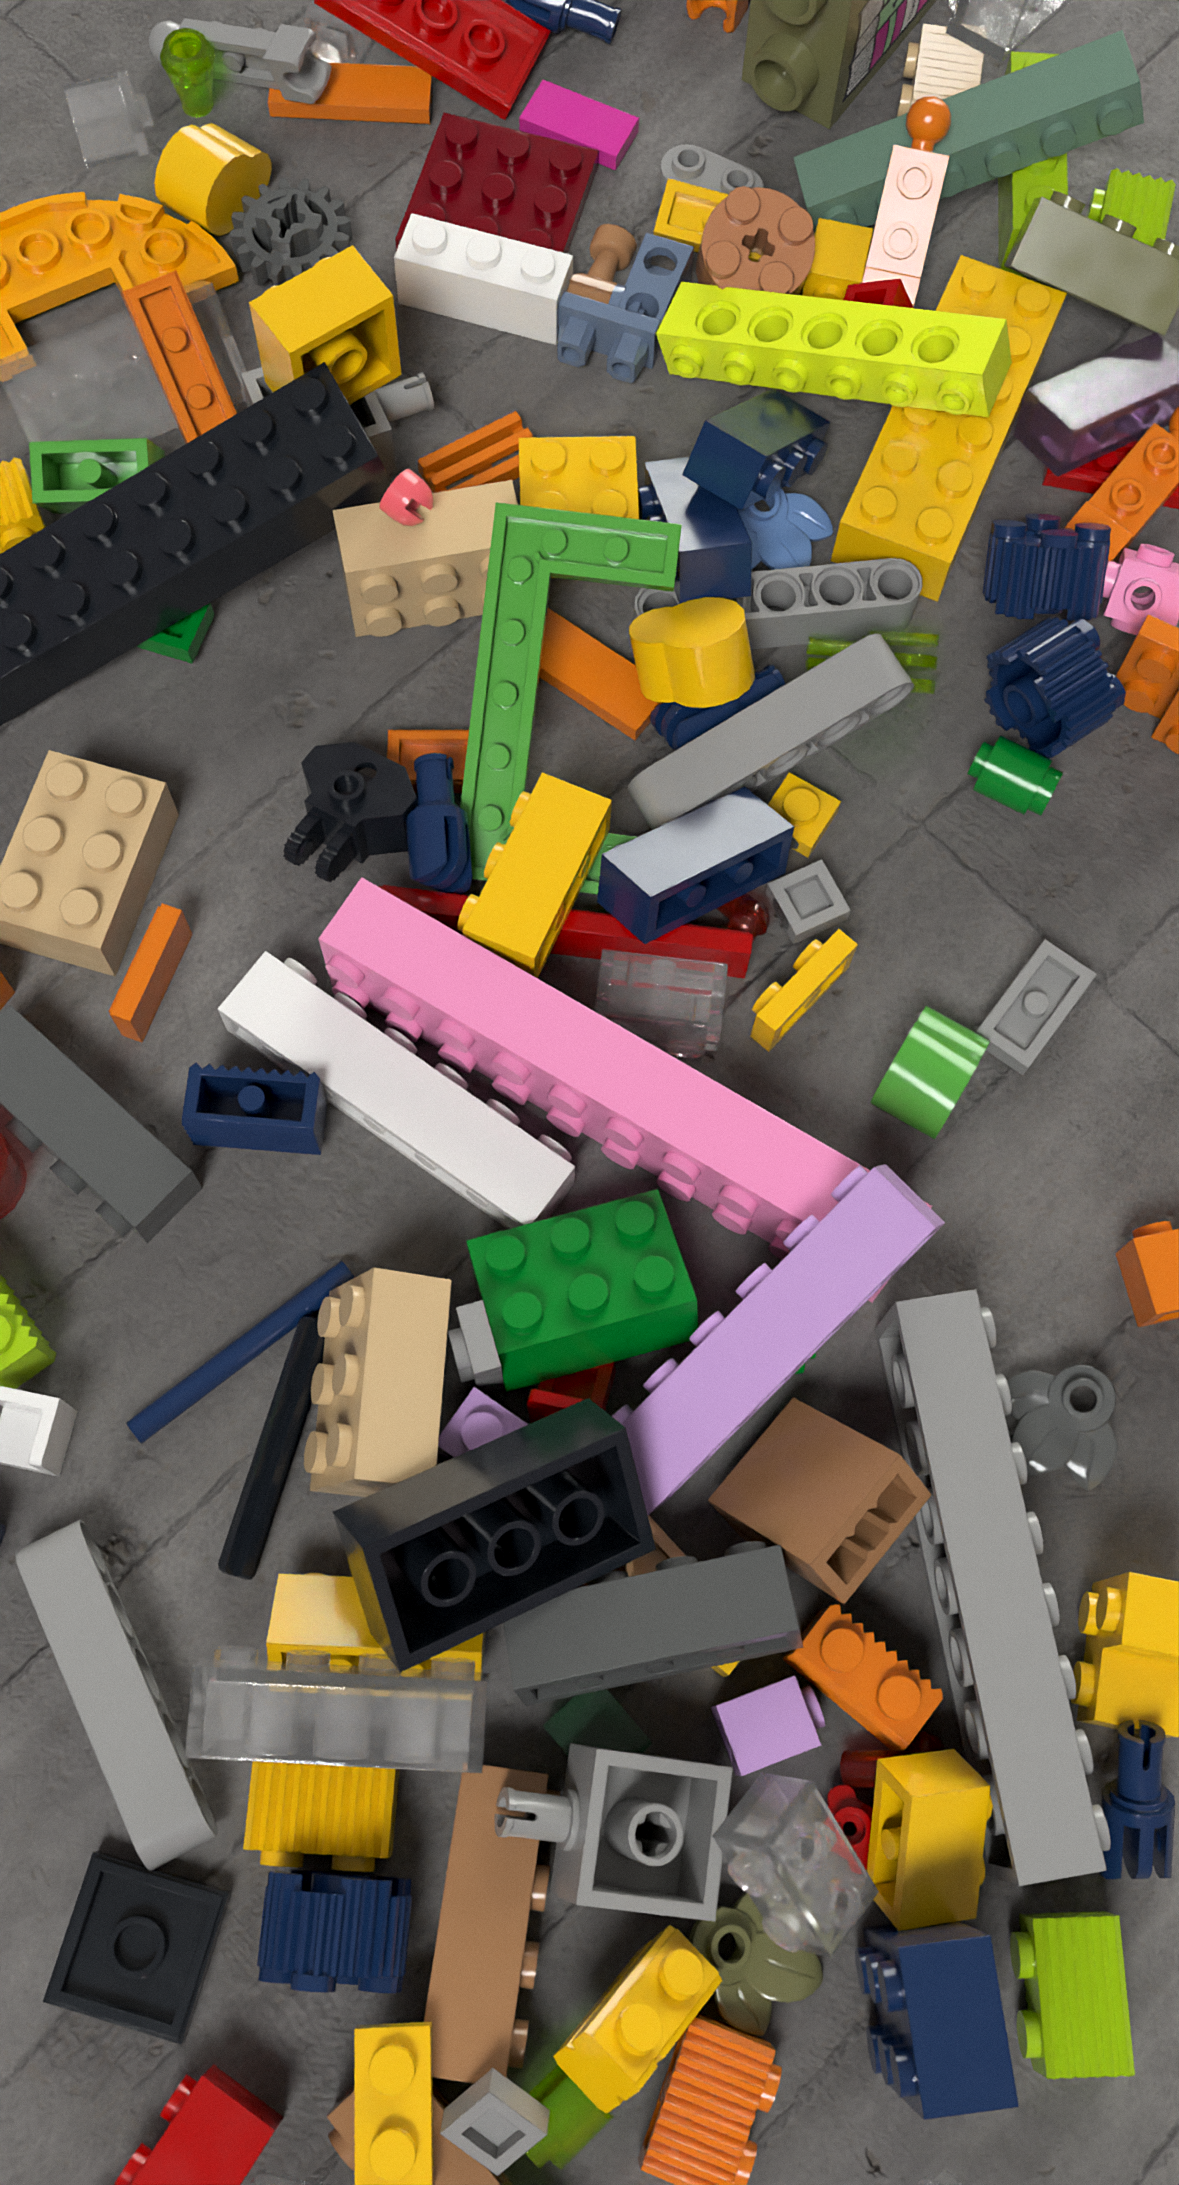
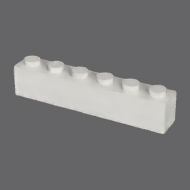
M265 951L219 1006L218 1011L227 1031L284 1071L289 1070L293 1076L300 1071L306 1077L315 1072L321 1080L329 1103L507 1229L548 1219L574 1185L575 1166L569 1162L572 1156L562 1145L546 1135H541L538 1140L517 1126L520 1120L509 1108L494 1099H489L486 1104L466 1091L468 1088L467 1082L453 1069L442 1063H438L433 1068L415 1055L417 1048L404 1035L392 1028H387L383 1033L365 1020L367 1017L366 1012L351 998L342 993H337L334 997H331L315 986L317 983L315 976L296 960L287 958L282 963Z

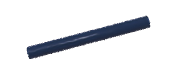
M342 1260L127 1421L126 1424L141 1444L296 1328L298 1321L302 1317H310L320 1309L324 1298L329 1297V1292L355 1278Z

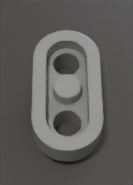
M685 144L673 147L665 153L661 161L660 187L663 193L668 178L729 194L735 188L742 186L764 188L761 177L754 170L695 145Z

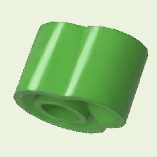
M925 1006L887 1070L870 1104L926 1136L935 1139L968 1084L990 1040Z

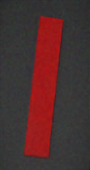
M389 885L379 886L381 889L463 935L462 931L457 930V923L461 910L469 896ZM571 909L550 953L745 979L751 956L753 934L746 931L684 924L644 944L611 914Z

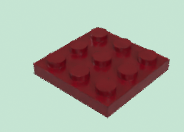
M444 112L395 238L396 251L412 213L568 254L598 169L599 150Z

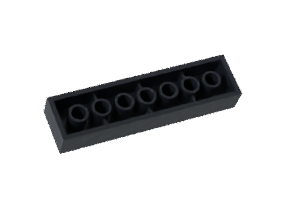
M325 362L0 554V726L333 531L336 528L332 510L381 502L392 480Z

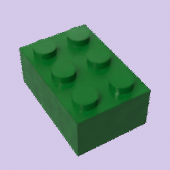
M658 1189L466 1240L480 1300H483L501 1363L506 1392L690 1341V1336L698 1329L697 1298Z

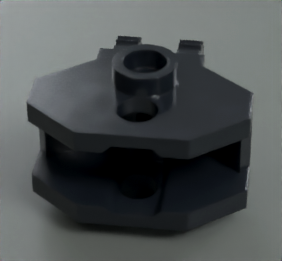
M356 742L315 746L301 762L309 794L304 801L307 814L295 827V831L291 832L286 844H284L283 857H285V860L300 866L323 843L327 847L319 854L316 866L314 867L316 869L315 874H317V877L331 883L340 876L342 871L344 872L353 860L363 864L370 855L408 852L406 818L416 808L418 803L406 768ZM364 768H371L377 774L374 778H371L361 772L358 773V771Z

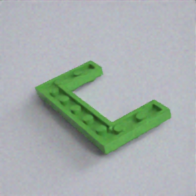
M495 503L460 808L467 812L469 820L472 879L488 880L484 878V869L488 857L497 842L506 844L514 829V827L510 826L514 806L520 794L526 791L551 577L674 592L682 524ZM608 833L580 893L598 895L602 854L619 844H624L637 838V836Z

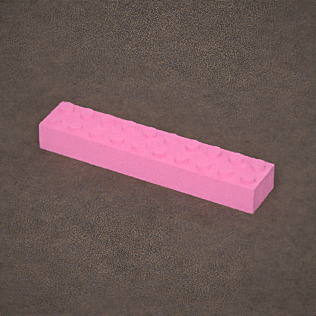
M362 877L318 938L334 995L342 993L355 1001L363 1010L367 1006L386 1017V1025L404 1035L411 1042H416L420 1037L439 1048V1056L453 1068L467 1074L474 1069L492 1079L493 1088L511 1102L524 1105L526 1101H529L548 1112L546 1115L548 1121L562 1132L573 1137H579L582 1132L603 1145L601 1147L602 1152L620 1166L634 1169L638 1165L658 1177L656 1180L658 1186L671 1196L685 1202H689L693 1197L714 1210L712 1213L713 1218L727 1229L742 1235L746 1234L748 1230L770 1243L768 1249L780 1260H783L791 1252L783 1244L785 1239L810 1215H813L820 1222L838 1204L831 1196L833 1190L854 1169L860 1166L857 1162ZM862 1166L869 1173L870 1170ZM886 1283L868 1301L873 1303Z

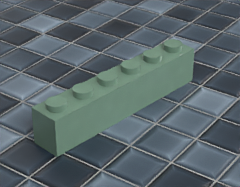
M1123 30L942 99L949 107L951 126L947 135L934 145L933 153L949 156L940 199L951 197L963 190L998 177L1007 176L1019 169L1063 155L1070 150L1111 135L1119 134L1126 129L1144 123L1140 80ZM907 113L793 157L806 208L812 217L814 233L816 232L819 218L863 227L876 223L893 145L911 148L912 138L909 136L906 128Z

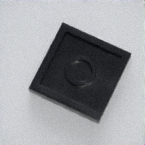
M93 1852L43 2002L177 2044H183L188 2035L232 1891L156 1868L150 1871L143 1864L104 1852Z

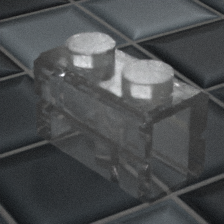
M602 949L595 1012L650 1044L666 1045L667 1051L672 1055L685 1058L701 1057L705 1054V1050L717 1051L722 1028L728 964Z

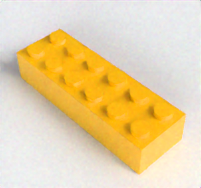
M960 255L936 311L1007 319L1012 360L1011 366L989 417L967 414L954 415L944 411L908 406H892L840 520L831 562L846 563L887 558L904 559L912 563L921 574L922 590L920 595L938 602L1049 344L1067 295L1066 292Z

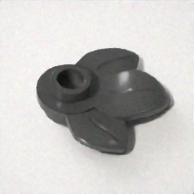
M1084 1364L1068 1366L1056 1375L1030 1370L1012 1377L1007 1382L1012 1402L1010 1416L1018 1419L1019 1422L1014 1430L1011 1443L1018 1442L1025 1456L1027 1475H1043L1058 1470L1066 1464L1074 1479L1085 1490L1090 1491L1098 1486L1109 1474L1116 1460L1118 1450L1116 1436L1108 1421L1116 1406V1393L1110 1379L1099 1369ZM1078 1386H1088L1094 1393V1403L1088 1410H1075L1070 1403V1394Z

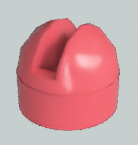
M408 468L401 472L390 484L381 499L379 508L394 521L405 526H414L424 521V518L416 511L420 505L432 510L433 495L426 482Z

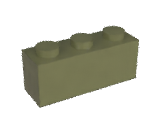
M1054 191L1050 200L1044 197L1035 198L1004 266L1052 288L1066 292L1067 295L1151 333L1165 336L1179 307V246L1161 238H1156L1153 247L1132 238L1137 229L1135 226L1111 215L1105 214L1102 223L1081 215L1085 204L1061 192Z

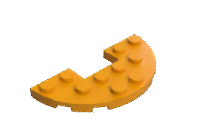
M74 192L35 199L0 213V381L34 367L31 355L15 326L17 322L114 282L121 293L177 270L189 301H193L238 282L236 265L223 247L197 223L191 220L186 224L166 214L163 205L139 197L119 194L118 201L87 200L85 192Z

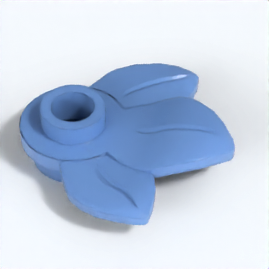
M782 488L777 490L770 499H762L769 506V511L767 512L758 510L754 504L743 511L737 508L752 541L751 570L760 562L764 563L771 570L810 566L812 559L811 542L827 539L833 534L830 518L815 500L804 494L784 493Z

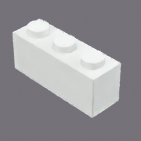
M411 213L394 256L399 304L557 345L558 304L563 292L567 291L569 280L573 276V255Z

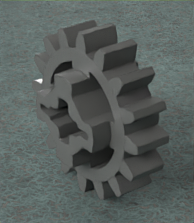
M280 178L278 190L271 191L265 184L258 185L260 198L256 200L244 195L241 199L244 212H233L231 216L234 230L230 231L234 255H237L242 272L252 270L254 284L258 286L265 283L268 279L272 280L273 286L281 285L312 268L321 259L332 257L350 247V241L353 240L350 217L345 216L343 201L341 199L331 201L330 190L326 186L318 189L315 193L311 192L309 179L304 178L299 183L298 188H290L286 178Z

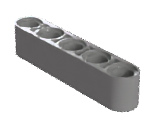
M898 558L751 572V596L729 600L737 602L744 609L751 649L861 639L873 634L891 636L901 633L909 626L922 590V577L919 570L912 563ZM641 588L635 597L634 619L652 609L678 605L679 601L675 591ZM884 595H893L899 600L889 599ZM826 600H833L841 603L842 605H831L827 603ZM778 606L785 611H773L767 607Z
M881 634L869 635L647 767L632 779L627 791L650 828L654 830L665 822L673 821L705 806L712 800L724 797L743 787H746L751 792L757 790L899 704L909 695L914 684Z
M80 1519L15 1551V1558L21 1577L131 1841L143 1864L148 1870L152 1871L216 1837L218 1834L217 1826L208 1801L101 1552L85 1522Z

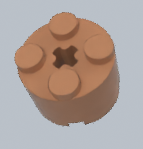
M745 186L735 188L714 208L705 224L696 260L698 283L715 285L722 290L726 287L800 295L812 266L815 253L812 217L808 211L801 208L793 199L779 191ZM751 252L761 255L759 262H752L748 259Z

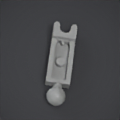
M184 18L181 25L170 20L158 22L150 30L148 39L151 55L163 66L169 68L181 66L186 59H189L198 77L280 90L285 100L313 104L321 96L328 83L332 69L330 63L326 60L314 58L306 53V49L314 43L317 36L313 30L305 27L280 24L277 32H272L263 28L253 29L222 24L217 21L207 22Z

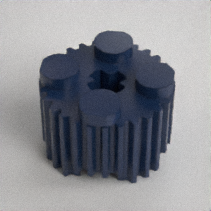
M1026 514L1024 522L1015 520L992 521L982 591L985 600L989 603L996 602L995 614H1004L1005 617H1016V619H1033L1034 613L1058 614L1064 612V609H1068L1067 621H1076L1079 618L1085 620L1097 618L1099 604L1102 603L1111 543V528L1108 525L1098 523L1075 524V530L1072 528L1064 529L1060 527L1061 517L1050 514Z
M1049 617L986 656L989 662L987 664V668L990 669L989 675L993 680L990 681L992 688L986 691L984 701L990 705L991 709L989 712L996 717L995 723L1005 731L1011 728L1017 729L1022 739L1027 738L1031 746L1029 747L1030 750L1047 758H1053L1107 723L1113 717L1112 713L1125 702L1126 692L1124 686L1116 676L1107 672L1109 665L1107 662L1102 661L1101 651H1097L1100 647L1098 632L1090 623L1079 618L1073 623L1068 624L1066 619L1060 621L1058 617L1053 619Z
M293 1869L290 1873L269 1871L265 1889L257 1966L260 1967L258 1980L269 1983L290 1984V1989L307 1992H336V1984L358 1985V1990L373 1993L402 1992L403 1976H405L412 1905V1895H410L412 1879L377 1875V1880H370L368 1876Z

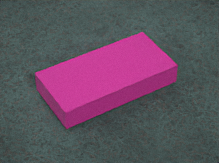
M542 80L519 117V131L599 150L598 164L616 171L638 134L639 118Z

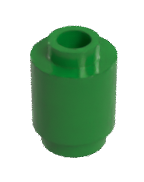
M1000 736L995 746L986 742L982 743L967 774L977 779L973 791L1023 815L1029 810L1041 816L1063 772L1050 766L1051 759Z

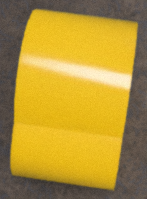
M209 123L201 128L193 124L185 126L171 137L162 151L156 167L154 180L156 197L165 207L189 221L192 220L211 234L221 236L234 229L231 218L232 213L244 212L241 201L243 196H249L257 200L260 198L258 185L265 184L268 186L271 175V160L265 152L216 124Z
M719 597L688 600L673 607H662L645 612L634 619L629 626V636L641 692L651 701L662 703L675 702L686 707L695 708L719 706L739 698L750 689L755 680L745 612L735 601Z

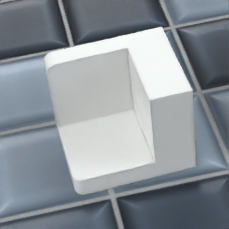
M0 1386V1405L3 1406L0 1416V1464L60 1477L78 1411L57 1397Z

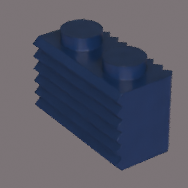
M196 1062L189 1067L182 1113V1126H184L186 1134H189L193 1145L321 1155L328 1101L321 1080L315 1072L308 1077L302 1071L293 1076L289 1070L280 1075L276 1069L267 1074L263 1068L254 1073L250 1067L241 1072L236 1065L228 1071L223 1064L215 1070L210 1063L202 1069Z

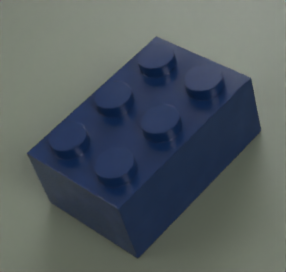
M958 1921L898 1931L893 1924L863 1927L866 1946L855 1948V1960L862 1994H871L875 2006L877 2025H870L866 2028L869 2057L874 2074L882 2073L885 2084L889 2085L897 2093L898 2097L902 2098L924 2120L1019 2107L991 1935Z

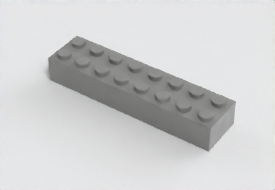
M977 1289L895 1302L876 1326L875 1334L900 1455L932 1494L915 1515L914 1522L963 1758L990 1785L992 1814L986 1823L983 1851L988 1877L1023 1886L1107 1871L1103 1851L1110 1849L1109 1828L1102 1808L1098 1804L1092 1805L1085 1775L1092 1774L1093 1772L1092 1753L1084 1731L1082 1729L1075 1730L1069 1700L1076 1697V1683L1067 1656H1059L1052 1627L1059 1625V1607L1053 1587L1050 1583H1042L1036 1555L1043 1552L1042 1531L1036 1514L1034 1512H1026L1020 1485L1027 1482V1466L1020 1444L1018 1442L1011 1443L1005 1416L1010 1415L1012 1411L1011 1394L1005 1376L1003 1374L996 1375L990 1348H995L996 1328L992 1313L988 1307H980Z

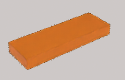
M329 62L332 69L328 83L321 96L313 104L285 100L280 90L269 88L268 107L270 117L430 124L433 76L417 66Z
M177 270L122 291L123 301L185 444L236 415L237 412Z
M547 609L539 677L636 741L650 724L651 712L662 702L651 701L642 694L636 665L551 609Z

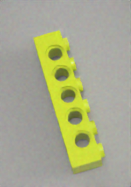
M681 282L656 332L668 372L672 375H679L684 378L730 382L736 385L782 389L787 392H805L834 396L844 400L856 399L886 403L897 407L908 406L930 409L954 415L967 414L989 417L1012 363L1007 319L726 287L722 290L715 285Z

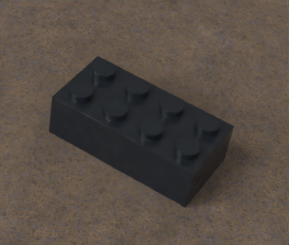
M589 1398L333 1511L370 1634L400 1673L656 1550L626 1427Z

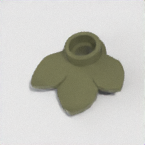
M773 1883L751 1886L740 1896L733 1908L717 1907L715 1921L697 1919L691 1930L689 1941L720 1973L719 1975L723 1980L714 1991L717 2011L731 2027L741 2032L763 2036L770 2022L772 2001L787 2003L800 2001L813 1994L822 1985L823 1972L816 1953L804 1939L793 1934L806 1904V1896L796 1888ZM730 1932L734 1936L736 1947L733 1955L723 1961L718 1953V1943L723 1935Z

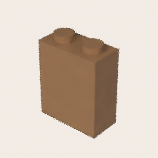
M793 1397L710 1496L708 1501L741 1538L747 1542H764L767 1547L781 1545L787 1568L845 1604L932 1494L900 1454Z

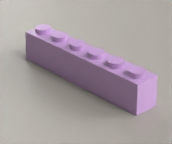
M886 1164L873 1167L869 1173L861 1165L854 1169L831 1193V1196L838 1204L820 1222L813 1215H810L785 1239L783 1244L791 1252L773 1270L766 1263L762 1264L737 1288L736 1293L743 1301L726 1318L719 1311H716L690 1336L689 1340L697 1348L680 1365L673 1358H670L651 1375L643 1385L650 1395L635 1411L626 1404L612 1416L626 1427L648 1516L661 1507L945 1224Z

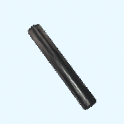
M302 1317L298 1321L218 1562V1569L224 1574L244 1580H251L256 1575L312 1403L311 1383L317 1365L323 1362L325 1337H320L318 1334L317 1318Z

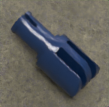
M505 0V3L555 34L559 35L561 30L566 31L569 26L601 39L611 45L622 11L621 8H614L597 0Z
M768 665L763 670L755 673V680L750 689L733 701L707 708L686 707L675 702L662 703L651 712L650 722L655 731L676 751L786 684L778 669L775 670L774 665Z
M441 753L425 754L414 761L418 807L414 808L406 818L409 877L437 891L463 895L470 889L472 881L471 849L467 812L455 804L454 761L451 757L447 758V755Z
M1128 1720L1118 1726L1117 1778L1107 1783L1102 1789L1101 1808L1109 1828L1110 1849L1103 1851L1107 1871H1101L1099 1874L1105 1879H1121L1123 1854L1124 1864L1131 1879H1149L1153 1866L1159 1878H1171L1175 1798L1161 1783L1163 1745L1166 1741V1734L1159 1725L1139 1720V1738L1134 1737V1723L1132 1720Z

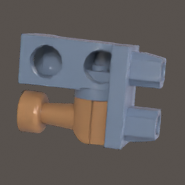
M600 225L596 229L589 247L590 255L594 260L587 274L578 273L571 277L567 291L563 292L558 304L557 359L562 363L580 367L586 364L591 351L607 355L606 372L614 379L633 383L643 367L653 369L660 348L656 332L681 282L691 283L694 247L646 233L624 286L614 283L613 280L616 271H622L630 265L636 251V241L626 229L618 225ZM652 256H666L672 259L676 268L674 271L654 266L652 265Z

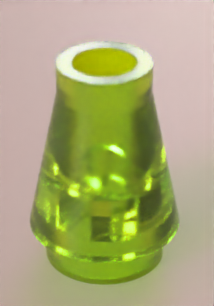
M192 28L174 30L167 35L163 42L160 61L181 101L183 111L191 117H203L209 114L214 106L212 97L215 62L214 48L198 30Z

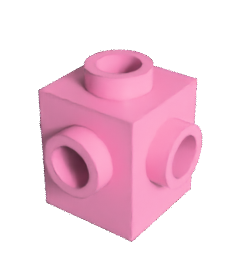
M1140 544L1138 551L1124 547L1118 563L1108 560L1103 597L1105 598L1103 613L1104 616L1112 618L1111 626L1123 632L1137 635L1148 614L1173 626L1177 625L1179 620V564L1172 562L1175 554L1157 546ZM1141 586L1150 587L1145 593L1134 592L1135 589Z

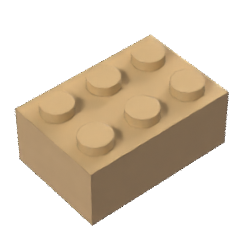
M512 480L432 493V510L420 505L416 511L424 518V521L414 526H405L394 521L380 510V502L332 510L356 637L365 635L389 636L400 629L428 624L431 626H446L458 619L483 615L495 503L518 505Z
M48 750L0 865V944L116 977L179 816L167 783Z
M372 1268L331 1290L329 1297L324 1298L318 1315V1334L320 1337H325L323 1362L319 1363L315 1368L311 1383V1400L313 1404H318L316 1431L310 1433L304 1452L305 1471L311 1473L310 1491L367 1497L437 1466L452 1280Z

